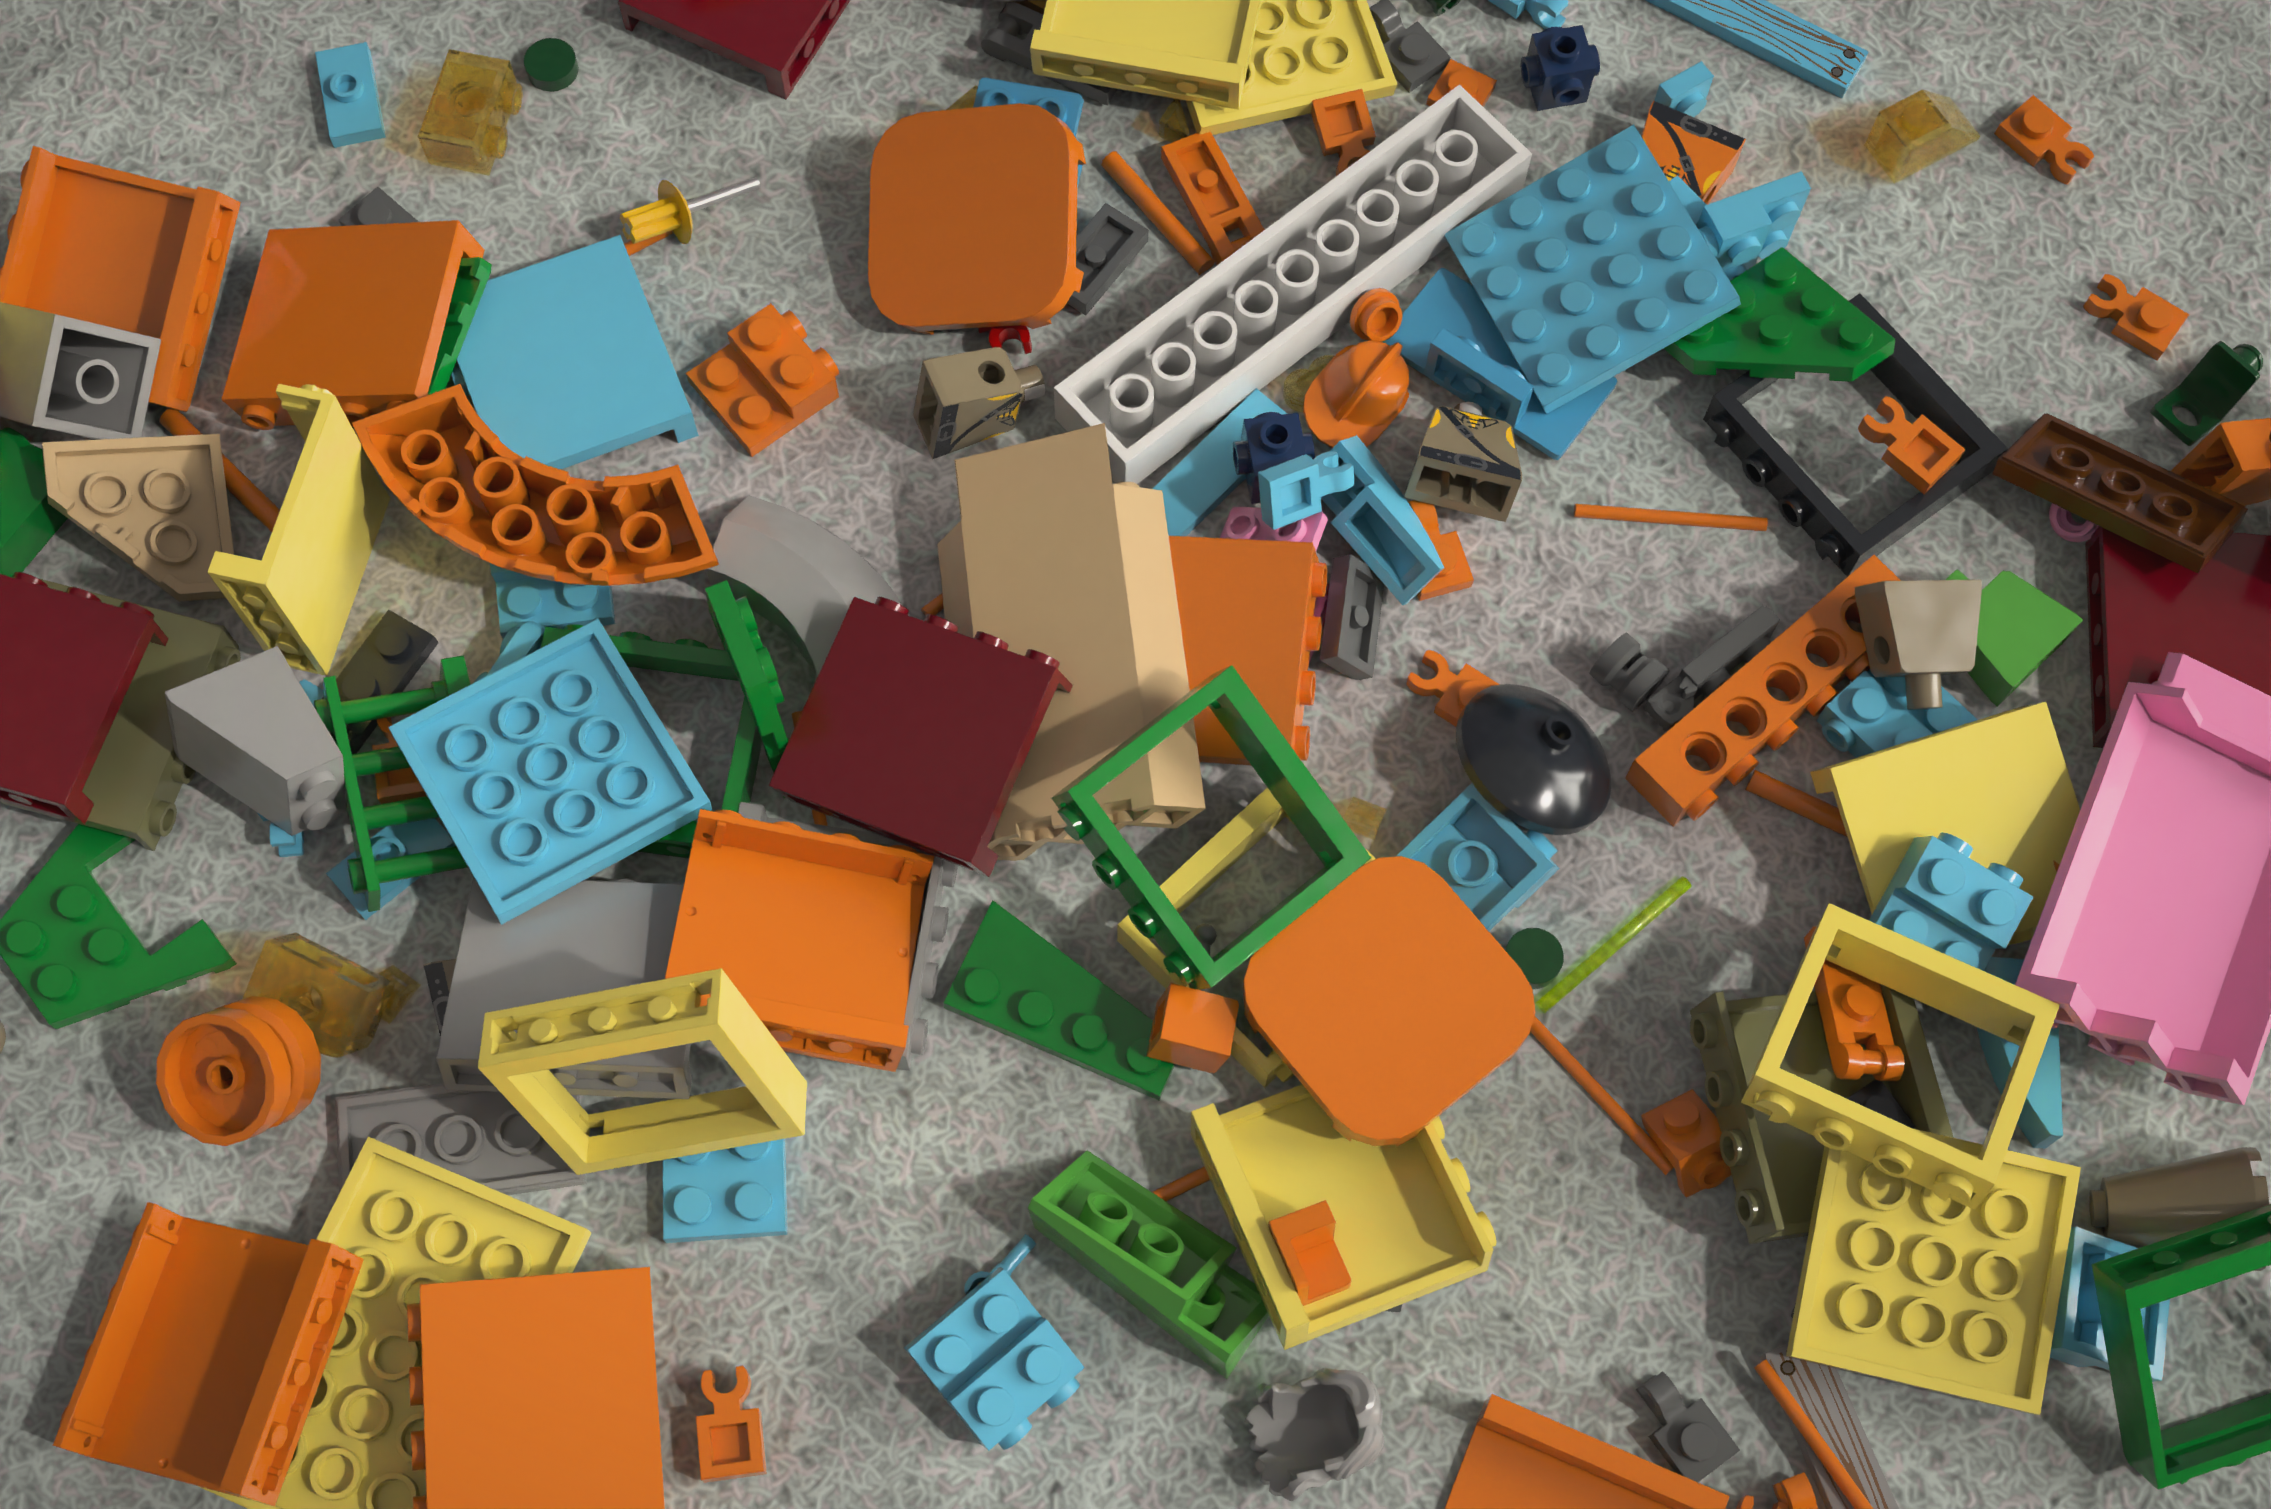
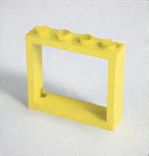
M1267 787L1159 887L1180 914L1283 818L1287 817L1290 821L1291 819ZM1368 852V854L1371 856V859H1369L1363 865L1375 860L1376 858ZM1128 915L1117 924V941L1165 989H1167L1170 983L1185 986L1176 973H1169L1163 962L1166 956L1151 942L1153 937L1147 938L1141 934ZM1235 1026L1231 1055L1264 1088L1276 1077L1285 1083L1294 1076L1274 1050L1266 1057Z
M1828 903L1813 932L1741 1103L1769 1115V1121L1787 1123L1813 1135L1819 1143L1828 1148L1845 1150L1872 1162L1878 1170L1889 1176L1904 1177L1932 1190L1935 1195L1945 1202L1950 1198L1976 1210L1995 1185L2060 1005ZM1825 960L2020 1046L1979 1158L1779 1068Z
M722 968L492 1011L484 1015L478 1069L577 1175L792 1138L805 1134L807 1081ZM711 994V997L707 999V1006L700 1007L701 995ZM710 1040L746 1086L690 1096L689 1099H671L588 1114L549 1069ZM604 1126L602 1135L589 1137L590 1128Z

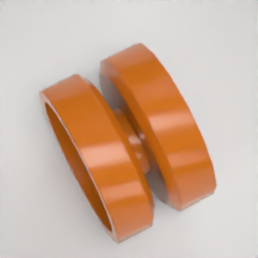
M251 996L185 1019L166 1036L158 1054L156 1085L165 1110L182 1131L202 1143L227 1146L248 1140L269 1128L292 1120L311 1104L320 1083L321 1055L313 1031L297 1011L277 999Z

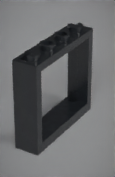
M1861 293L1853 297L1849 302L1895 338L1894 353L1870 370L1916 419L1923 414L1965 449L1957 461L1958 465L1944 474L1925 494L1918 493L1861 534L1742 405L1779 378L1749 377V370L1713 395L1703 418L1717 434L1714 442L1721 447L1728 446L1742 461V468L1747 478L1758 487L1764 486L1778 501L1779 510L1785 520L1795 527L1801 526L1815 541V548L1821 559L1824 560L1826 557H1829L1847 577L1872 555L1878 556L1992 473L1998 458L2008 449Z

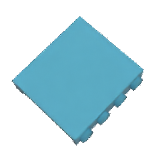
M621 235L487 281L457 358L458 364L454 366L451 376L454 384H461L465 395L471 396L475 407L474 410L478 416L499 437L500 442L522 458L527 456L547 466L564 469L670 430L674 431L678 443L699 436L692 411Z

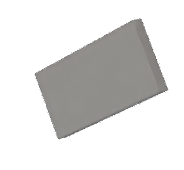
M444 1083L335 1098L339 1193L368 1137L506 1195L586 1184V1175H577L501 1092L446 1090ZM572 1095L574 1099L580 1104L579 1095Z

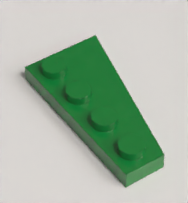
M992 900L943 1002L944 1008L1160 1101L1176 1064L1146 1057L1153 1020Z

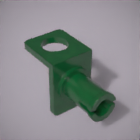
M2217 342L2183 382L2157 402L2150 410V413L2184 444L2192 446L2219 424L2259 380L2260 374L2258 371L2263 367L2261 353L2257 348L2249 344L2237 345L2232 350L2224 342ZM2181 406L2191 411L2197 420V425L2189 426L2179 421L2174 415L2172 407Z

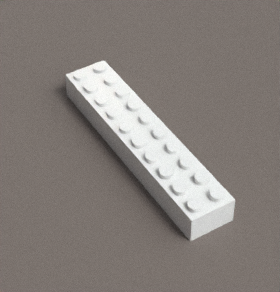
M1459 84L1054 387L1055 419L1067 432L1105 423L1112 480L1115 483L1134 482L1138 484L1231 413L1256 388L1261 390L1350 322L1351 311L1363 294L1375 288H1384L1390 291L1449 246L1445 238V234L1448 231L1523 189L1532 153Z

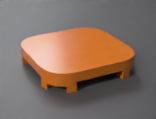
M1018 103L920 112L901 118L885 131L874 149L870 169L868 249L870 293L883 315L914 332L934 335V330L1025 325L1035 329L1052 324L1050 318L1065 307L1073 292L1080 293L1084 274L1083 271L1076 268L1078 165H1084L1086 162L1083 144L1077 141L1065 122L1038 105Z
M1403 856L1377 858L1358 868L1253 954L1250 958L1242 987L1244 1015L1254 1033L1256 1034L1259 1031L1333 1121L1332 1127L1349 1141L1353 1139L1372 1146L1396 1145L1398 1147L1417 1137L1419 1132L1502 1064L1506 1061L1509 1062L1530 1034L1536 1012L1533 989L1517 963L1439 874L1425 863Z

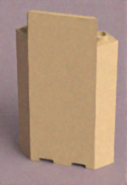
M1105 423L954 460L961 521L937 544L945 619L959 628L957 633L974 638L977 631L984 632L1006 642L1009 645L1008 651L1025 656L1027 650L1032 649L1056 659L1060 663L1058 670L1073 685L1070 693L1059 689L1055 690L987 847L998 855L997 860H1024L1047 842L1084 844L1081 839L1079 841L1074 840L1063 829L1067 824L1058 814L1059 808L1051 798L1190 692L1162 490L1140 488L1134 482L1113 484ZM1193 718L1093 794L1095 800L1118 831L1126 825L1177 829L1206 809Z

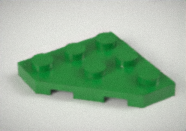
M1781 247L1730 281L1740 297L1741 305L1663 348L1695 375H1716V368L1750 370L1749 377L1795 379V372L1829 374V381L1852 382L1894 353L1895 338L1786 249Z

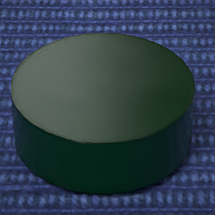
M545 38L532 44L524 55V67L528 79L532 85L540 90L554 92L565 89L574 82L578 75L579 67L575 52L567 42L561 39Z
M1526 928L1517 932L1511 937L1505 948V951L1523 971L1532 989L1544 988L1551 984L1563 966L1564 953L1560 942L1553 934L1540 928Z

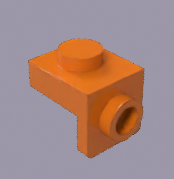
M1693 1089L1641 1115L1643 1126L1650 1138L1675 1168L1678 1187L1686 1198L1703 1189L1714 1188L1732 1175L1730 1167L1726 1165L1720 1152L1722 1132L1720 1131L1718 1119Z

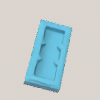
M367 42L315 52L329 137L333 147L386 138L372 56Z
M435 818L388 826L370 838L374 861L455 846L450 835ZM354 851L326 874L360 915L367 920L377 911L368 912L364 893L353 894L347 860L357 858ZM421 876L379 884L381 889L380 909Z

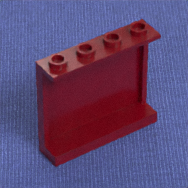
M618 0V5L626 30L632 32L639 21L650 24L765 75L768 92L787 100L850 0Z
M2098 526L2091 535V539L2085 543L2093 747L2104 748L2128 682L2152 684L2158 681L2168 652L2185 654L2271 696V535L2234 532L2197 574Z
M15 572L13 577L0 574V801L83 825L86 824L94 803L82 792L149 642L166 646L169 640L153 620L155 616L151 611L131 602H121L119 607L101 602L94 594L77 587H68L66 592L52 589L42 580L23 572Z
M854 597L769 786L794 803L990 877L998 859V855L987 847L1055 690L1059 689L1070 693L1073 685L1058 670L1060 663L1042 652L1028 649L1025 656L1008 651L1009 645L993 635L977 631L975 637L971 638L957 633L959 628L955 624L939 616L927 614L923 621L908 616L909 610L906 607L890 599L877 597L874 604Z

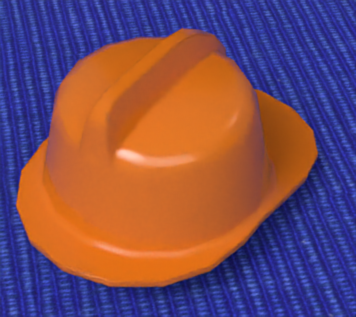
M1372 340L1349 345L1339 351L1312 381L1304 396L1303 414L1308 428L1320 442L1333 448L1339 441L1357 435L1365 446L1368 447L1382 435L1403 410L1409 398L1407 389L1409 386V369L1404 358L1400 355L1403 346L1399 342L1389 346L1386 343Z

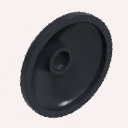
M1500 684L1488 687L1477 693L1462 710L1456 726V745L1461 763L1478 792L1502 815L1527 829L1539 833L1569 835L1584 830L1603 813L1611 794V774L1608 761L1601 743L1593 730L1567 704L1551 694L1535 688L1515 684Z

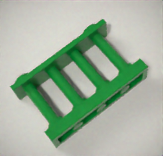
M464 655L441 659L440 679L431 681L430 688L341 702L335 676L323 678L324 699L314 700V708L343 755L346 809L357 857L348 859L347 866L353 894L364 893L368 912L380 910L381 889L379 884L463 869L468 868L456 846L374 861L368 830L439 818L427 796L363 807L357 777L411 767L399 746L352 754L346 724L417 713L471 685Z

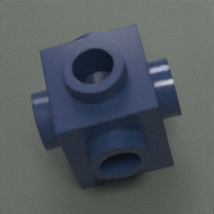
M1583 25L1567 28L1551 27L1540 33L1532 34L1527 56L1521 58L1520 68L1523 84L1526 88H1530L1537 111L1587 102L1593 78L1598 76L1600 72V59L1596 46L1588 44Z
M1266 412L1254 418L1243 420L1241 441L1233 442V461L1236 474H1245L1251 504L1261 503L1258 472L1305 454L1314 460L1315 450L1311 433H1302L1298 413L1281 415L1277 412Z

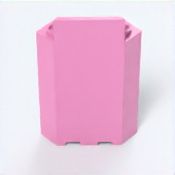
M2168 652L2158 681L2152 684L2128 682L2015 985L2060 1005L2052 1029L2058 1028L2059 1024L2074 1026L2082 1032L2091 1035L2087 1046L2129 1066L2134 1065L2135 1061L2152 1064L2167 1072L2164 1083L2184 1093L2239 1105L2245 1104L2271 1028V696L2185 654Z

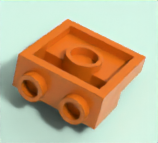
M771 303L727 332L730 344L686 373L690 385L751 457L839 398L835 378L839 375V370L832 357L821 347L813 352L803 341L807 338V333L796 315L790 310L781 315Z

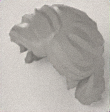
M1323 1368L1316 1371L1313 1377L1302 1379L1295 1385L1283 1383L1267 1385L1262 1383L1255 1392L1259 1404L1247 1413L1244 1421L1251 1425L1248 1433L1255 1437L1249 1442L1251 1450L1264 1453L1255 1461L1256 1470L1262 1473L1260 1481L1263 1485L1270 1484L1269 1492L1271 1494L1282 1496L1289 1501H1294L1309 1488L1323 1486L1329 1480L1340 1481L1341 1479L1348 1478L1351 1474L1356 1473L1375 1461L1384 1447V1436L1381 1428L1383 1412L1377 1388L1363 1373L1351 1370Z

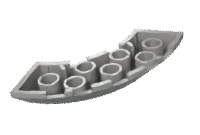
M750 495L723 519L713 546L719 565L706 569L711 586L727 580L735 600L746 596L751 610L780 627L790 637L810 666L816 680L854 597L874 604L877 597H884L902 605L892 588L870 563L842 539L800 514Z

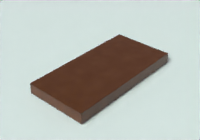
M2044 413L1998 458L1992 473L2197 574L2241 525L2248 510L2246 506L2048 413Z

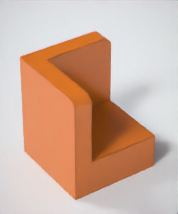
M1170 983L1156 1003L1146 1057L1208 1073H1216L1231 1054L1239 1008L1238 1001Z
M1326 1200L1271 1220L1268 1223V1228L1303 1306L1347 1290L1351 1285V1277L1334 1241L1336 1221Z

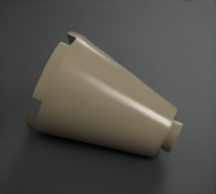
M2241 1147L2102 1178L2100 1190H2090L2089 1193L2092 1227H2102L2103 1234L2107 1238L2125 1244L2144 1247L2269 1205L2266 1176H2253L2250 1161H2262L2260 1152L2255 1147ZM2263 1267V1268H2260V1269H2257V1270H2254V1271H2262V1270H2264L2266 1267Z

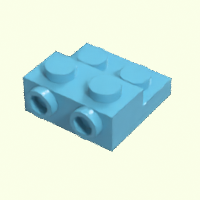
M1802 171L1703 207L1697 228L1730 281L1754 266L1758 257L1764 259L1781 247L1785 248L1788 245L1811 190Z
M490 563L491 575L496 583L499 626L503 639L514 626L521 627L527 621H534L543 627L564 629L566 625L570 624L585 626L596 619H599L602 626L616 624L611 586L568 584L539 579Z
M1870 669L1868 672L1864 671L1829 702L1816 721L1822 726L1824 737L1834 748L1842 752L1849 751L1857 758L1978 719L1942 686L1943 708L1907 710L1905 677H1875Z
M1472 783L1396 855L1423 862L1439 874L1488 931L1498 924L1514 907L1519 908L1560 869L1550 859L1558 850L1542 833L1533 830L1525 833L1517 823L1502 815L1489 804Z
M1941 832L1938 838L1934 836L1914 838L1869 921L1984 971L1995 949H2006L2033 896L2019 888L2024 879L2018 873L1997 863H1990L1988 868H1985L1969 858L1973 851L1972 846L1954 835Z
M2076 1226L2071 1227L2050 1358L2077 1367L2097 1366L2109 1370L2092 1264L2138 1248ZM2170 1299L2140 1309L2152 1382L2162 1381Z
M1001 1267L995 1270L904 1347L974 1437L988 1451L997 1443L1003 1450H1006L1019 1442L1032 1428V1424L1028 1421L1027 1417L1045 1402L1050 1408H1055L1071 1397L1080 1386L1075 1376L1085 1368L1048 1320L1038 1313L1008 1273Z

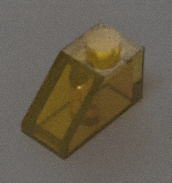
M1922 89L1879 111L1864 146L1895 184L1979 140L1980 135L1950 97Z

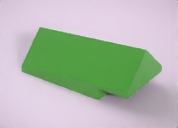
M1088 1150L1031 1199L1028 1211L1035 1229L1224 1378L1228 1379L1269 1316L1256 1284L1228 1266L1237 1247Z

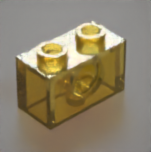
M448 50L418 134V139L429 164L490 175L495 158L501 159L506 152L508 142L506 126L510 114L517 115L519 113L523 98L522 86L517 83L509 60Z
M295 932L265 941L243 999L251 996L277 999L297 1011L313 1031L319 1052L326 1056L339 1058L369 1047L396 983ZM312 988L318 992L321 998L320 1010L316 1008L312 1001Z

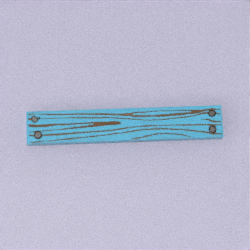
M1645 0L1840 98H1843L1869 52L1766 0Z

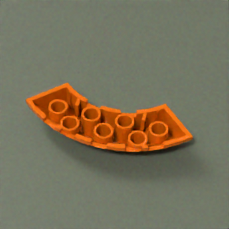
M461 384L352 422L367 457L386 486L401 503L433 532L463 551L495 566L530 577L556 582L612 586L671 579L719 565L678 464L658 471L637 475L605 476L604 481L570 477L567 471L547 466L527 456L522 458L500 442L499 437L478 416L468 401Z

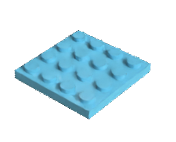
M1634 124L1445 234L1450 248L1526 380L1534 386L1533 392L1546 414L1741 305L1738 293Z
M599 619L388 727L501 925L698 818L700 809L712 811L709 798Z

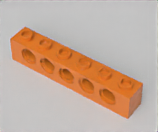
M1872 555L1635 758L1625 779L1672 826H1675L1686 815L1693 821H1696L1718 800L1719 797L1714 791L1726 780L1733 786L1739 784L1759 764V761L1754 757L1767 745L1773 751L1778 750L1799 729L1794 723L1795 720L1806 711L1813 717L1817 716L1838 695V692L1833 687L1846 676L1853 682L1860 674L1870 669L1863 633L1854 631L1846 622V620H1853L1861 624L1855 598V587L1882 581L1901 580L1875 555ZM1813 653L1821 656L1827 662L1828 667H1820L1813 664L1806 654ZM1767 687L1781 689L1786 693L1789 701L1776 700L1768 693ZM1736 721L1743 724L1748 729L1750 735L1740 736L1733 733L1726 722ZM1695 755L1703 758L1708 763L1710 770L1699 771L1694 769L1687 762L1686 756Z

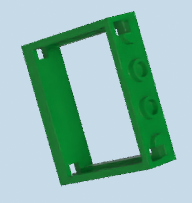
M570 624L566 625L564 629L545 627L541 648L583 627V625ZM631 631L622 632L619 636L609 635L628 667L738 681L726 650L708 648L704 643L692 639H678L675 643L653 641L647 635ZM745 696L721 809L737 813L739 812L741 802H751L762 746L759 731ZM697 821L684 825L637 852L689 859Z
M1232 665L1210 675L1051 798L1059 808L1058 814L1067 824L1063 829L1074 840L1079 841L1081 839L1095 857L1092 861V866L1098 877L1110 889L1115 890L1117 888L1131 906L1128 909V916L1134 926L1145 937H1153L1167 955L1163 962L1168 972L1176 973L1185 987L1189 985L1190 988L1197 990L1215 986L1371 859L1366 849ZM1207 706L1215 714L1325 866L1213 958L1207 953L1093 797V794Z
M2271 1204L2092 1264L2123 1452L2127 1462L2158 1490L2176 1483L2182 1485L2191 1478L2222 1467L2237 1466L2248 1458L2271 1451V1393L2160 1431L2140 1310L2144 1307L2271 1265Z

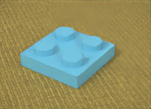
M785 1139L663 1160V1240L666 1243L788 1235Z

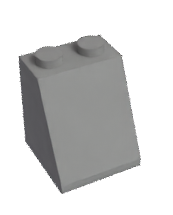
M0 302V417L36 427L95 439L139 438L142 436L161 339Z
M278 646L165 691L173 747L179 760L291 836L307 829L319 830L332 824L339 815L346 813L343 755Z

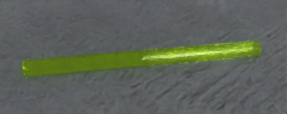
M1684 876L1680 877L1536 1001L1535 1004L1544 1014L1548 1012L1692 887L1690 881Z

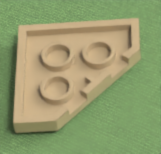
M220 434L42 442L48 504L179 602L225 598L207 573L215 551L234 555Z

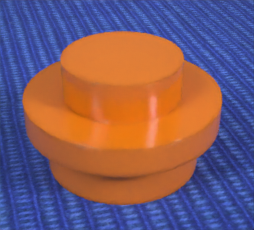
M1375 288L1363 294L1351 311L1350 326L1352 331L1366 341L1382 342L1392 337L1399 329L1403 317L1397 297L1384 288Z

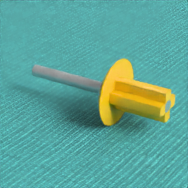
M755 177L689 201L685 200L679 189L672 183L662 180L658 185V201L620 214V220L624 226L622 232L627 240L631 239L632 243L635 244L672 230L680 243L688 244L693 229L692 212L760 188L759 180Z

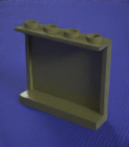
M40 579L49 588L66 592L67 588L70 587ZM90 592L97 596L101 602L119 607L121 602H129ZM140 605L154 614L153 620L169 640L166 646L149 642L82 792L94 803L85 826L134 838L145 849L155 851L160 837L167 836L174 826L177 815L174 803L182 784L190 783L196 773L194 769L180 761L174 751L165 691L237 663L241 660V655L238 650L239 645L225 626ZM0 801V803H2V804H6V805L13 806V807H17V808H21V809H24V810H28V811L40 813V814H43V815L55 817V816H52V815H48V814H45V813H41V812H38V811H34V810H31V809H27V808H24V807H20V806H17V805H13V804H10V803H6V802Z
M1880 984L1894 1045L1899 1046L1904 1055V1071L1900 1080L1896 1082H1882L1916 1126L1913 1129L1954 1138L1915 1000ZM1722 991L1714 992L1690 1010V1033L1694 1045L1700 1049L1706 1072V1097L1710 1105L1715 1108L1720 1131L1722 1132L1720 1152L1724 1162L1731 1170L1736 1190L1735 1210L1738 1220L1746 1229L1749 1244L1806 1237L1809 1233L1824 1145L1819 1143L1813 1135L1787 1123L1769 1121V1115L1741 1103L1787 994L1725 1001ZM1812 991L1779 1068L1844 1098H1848L1875 1080L1873 1074H1863L1858 1080L1839 1079L1835 1076L1816 992ZM1860 1044L1863 1050H1866L1865 1044Z

